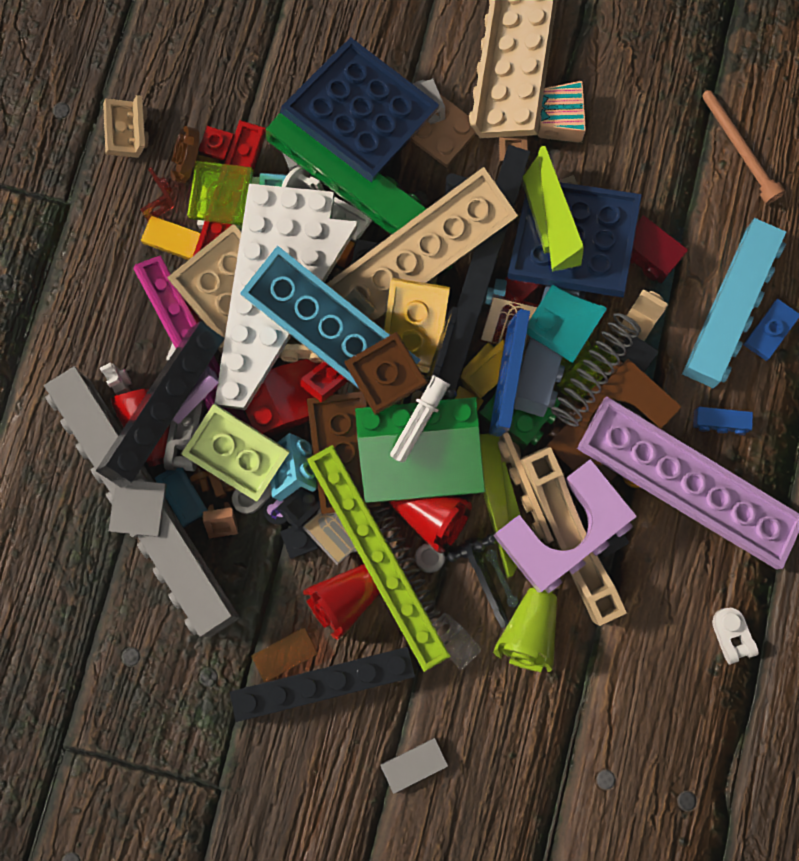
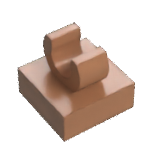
M228 502L224 503V509L215 510L212 504L209 505L208 511L203 512V523L209 539L238 534V524L233 509Z

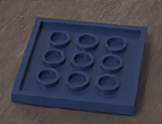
M350 37L281 106L280 113L372 183L437 112L439 104Z
M559 182L584 249L581 266L552 272L550 252L544 253L525 193L508 271V279L548 286L554 285L560 288L624 298L642 194Z

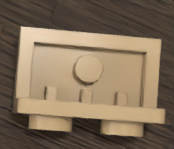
M136 95L133 102L105 98L103 110L106 155L139 158L143 149L147 148L149 140L148 132L144 131L147 107L143 106L142 96Z

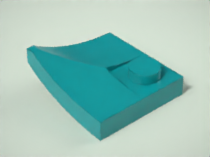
M552 285L530 318L526 334L573 363L607 308L575 297Z

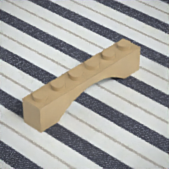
M551 447L543 448L521 458L520 461L560 551L576 548L585 538L586 531L578 516L564 475ZM591 552L583 559L586 564L573 575L571 574L592 621L601 626L627 614L601 561L598 556Z

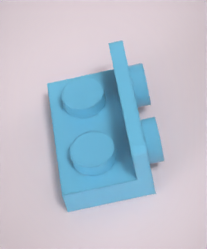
M289 433L277 443L290 452L270 481L272 498L282 501L300 487L312 492L318 488L316 476L306 460L312 456L311 444L305 439Z

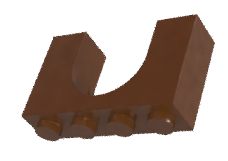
M629 359L624 363L620 361L619 365L613 366L614 373L610 375L611 377L608 379V382L604 385L600 384L601 393H593L595 402L587 403L589 411L580 412L583 419L578 422L579 426L574 427L566 424L562 427L558 425L547 436L551 440L547 446L551 447L552 451L572 470L576 471L591 459L609 483L618 473L577 449L593 414L597 411L603 399L609 397L615 402H626L635 406L659 429L681 408L675 400ZM595 385L591 390L598 391L599 388ZM580 403L575 406L578 409L586 410V406H582ZM572 409L569 414L575 419H580L577 412Z

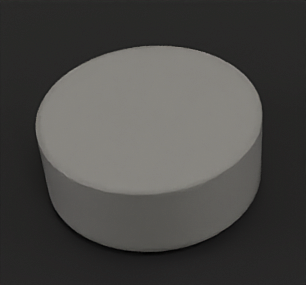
M428 543L423 544L416 552V564L422 571L434 573L444 564V552L440 554Z

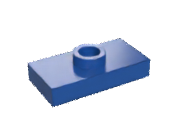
M777 298L743 345L767 361L796 323L799 313Z

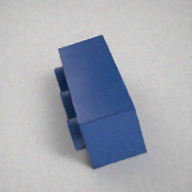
M698 407L694 410L693 428H699V431L708 432L711 429L717 430V433H728V431L735 432L736 435H746V433L752 430L753 412Z

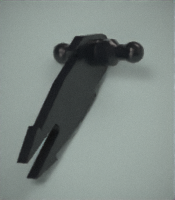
M453 306L449 310L430 370L427 377H425L428 385L433 375L439 376L456 321L457 307ZM427 386L423 387L422 389H420V390H418V391H421V392L424 393L425 390H426V388H427ZM451 388L447 389L444 397L448 400L455 399L457 396L456 391Z
M493 533L483 539L479 537L473 539L470 537L465 540L464 544L460 545L458 550L450 551L447 559L450 562H456L462 557L469 559L501 628H504L508 625L509 620L487 565L480 553L487 546L495 545L497 540Z

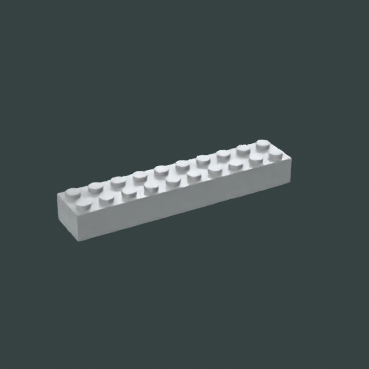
M73 366L44 385L49 393L45 398L54 411L58 410L64 417L60 420L62 426L69 435L73 434L79 443L75 445L84 459L88 458L94 467L90 470L95 479L100 484L104 483L108 488L109 492L106 493V496L110 503L113 504L115 484L96 472V469L122 429L91 380ZM143 465L134 480L138 481V479L143 478L145 482H154ZM165 499L160 536L137 535L140 540L137 546L146 559L150 557L156 567L153 568V572L160 583H166L172 592L168 596L173 605L178 610L182 608L188 618L184 621L193 635L198 634L200 637L211 638L240 617Z

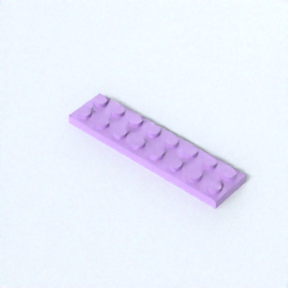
M609 397L603 399L577 448L578 450L776 570L783 569L799 534V513Z

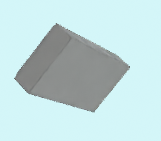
M435 738L380 764L393 794L448 767Z

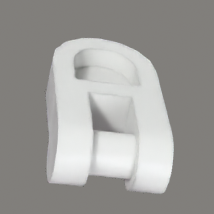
M730 607L720 609L715 613L712 621L713 628L729 665L739 662L741 657L747 656L751 658L759 654L757 645L752 639L746 621L740 611ZM739 636L741 645L734 647L730 639Z

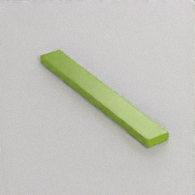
M333 445L306 459L423 671L425 672L451 657Z

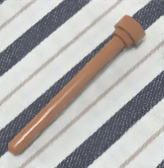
M710 90L705 91L702 95L703 100L760 184V196L765 204L768 205L778 200L786 193L781 183H776L774 179L771 180L713 92Z

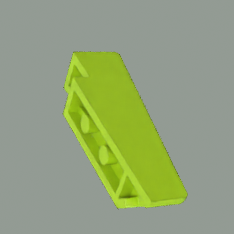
M542 146L538 156L523 176V187L544 253L550 252L551 269L554 272L581 266L584 247L546 146Z
M480 434L485 489L483 496L495 534L520 515L506 463L501 461V452L498 446L499 437L491 436L490 434ZM497 541L506 577L510 578L514 575L517 565Z

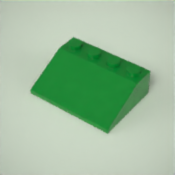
M476 397L441 400L436 408L439 411L432 413L409 456L403 463L392 458L390 453L419 402L393 405L377 415L373 413L370 407L355 408L365 503L485 493Z

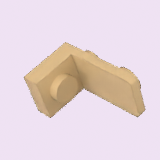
M643 290L627 314L628 317L639 324L641 332L638 338L645 341L657 320L668 307L662 296L653 291L647 292ZM625 319L623 320V325L635 330L629 322H627ZM615 333V334H617L618 336L622 337L623 339L626 338L625 336H622V335H620V334H618V333Z

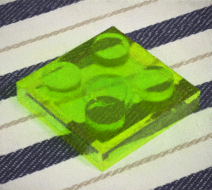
M196 161L187 214L189 219L243 225L248 186L252 184L254 172L252 167Z

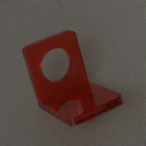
M152 167L148 168V171L163 196L140 209L147 222H149L151 215L158 217L175 207L169 195L172 192L171 187L164 177L160 179L157 177ZM162 205L158 210L151 212L155 207Z

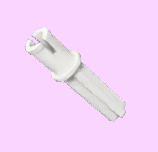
M434 375L432 376L421 399H416L419 404L390 453L392 458L402 463L406 461L432 413L439 411L436 408L446 390L450 387V384Z

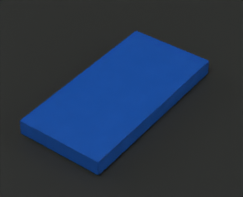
M520 309L517 311L507 325L489 429L491 436L500 437L511 427L530 311Z

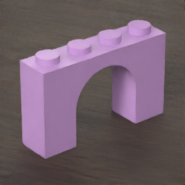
M591 459L565 479L567 487L584 507L588 517L586 536L576 548L560 551L547 547L537 538L520 515L493 535L538 593L543 590L550 593L563 583L560 579L562 575L567 571L573 575L586 564L583 560L591 552L597 556L610 545L606 540L615 533L618 537H621L633 527L630 521L637 517Z

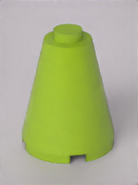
M535 588L528 589L495 645L494 654L502 659L504 654L510 657V664L523 669L541 672L542 668L546 667L547 672L552 671L554 665L557 596L552 593L553 591L548 593L546 590L538 593Z

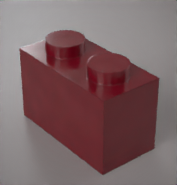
M643 215L636 225L630 263L637 264L643 269V273L649 279L657 280L662 284L683 259L688 249Z

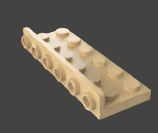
M489 0V13L485 15V37L481 40V62L477 64L478 81L477 86L473 89L474 106L473 111L469 114L470 126L479 138L538 135L557 0Z

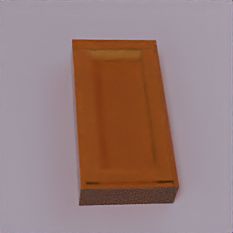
M304 627L251 655L264 683L318 655V652Z

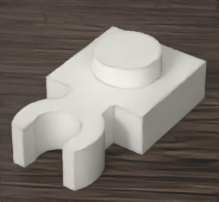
M111 362L100 367L101 372L107 379L108 386L113 388L116 395L131 392L128 386L132 382L125 369L120 370Z

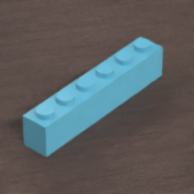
M756 218L746 228L682 375L711 388H714L720 382L725 383L732 367L728 366L730 359L738 355L743 342L739 341L742 332L746 333L754 319V317L750 316L753 307L757 308L763 299L765 292L761 291L764 282L768 283L775 271L772 263L775 258L778 259L786 246V243L782 242L786 231Z

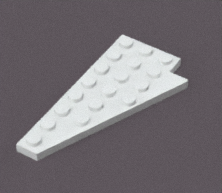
M249 184L218 378L219 383L215 397V404L221 408L247 409L291 337L288 332L240 295L242 289L277 245L325 282L355 234L357 221L332 219L334 192Z

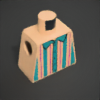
M582 81L544 88L538 137L577 143L582 142L586 131Z

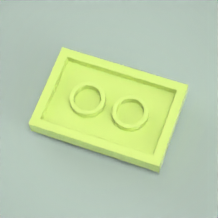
M214 403L181 455L257 502L290 451Z

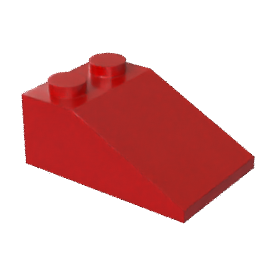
M303 359L272 368L245 410L251 426L268 438H271L309 421L307 399L315 397L301 387V378L316 368L319 363Z

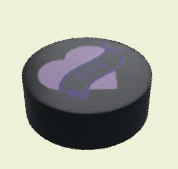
M270 497L265 502L263 508L264 515L272 524L283 525L288 522L276 509L285 499L279 501Z

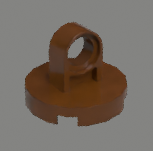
M184 126L183 129L186 134H179L174 147L171 162L177 165L176 171L172 170L170 173L171 179L185 184L190 178L194 167L212 173H219L222 160L201 154L198 150L200 137L198 129Z

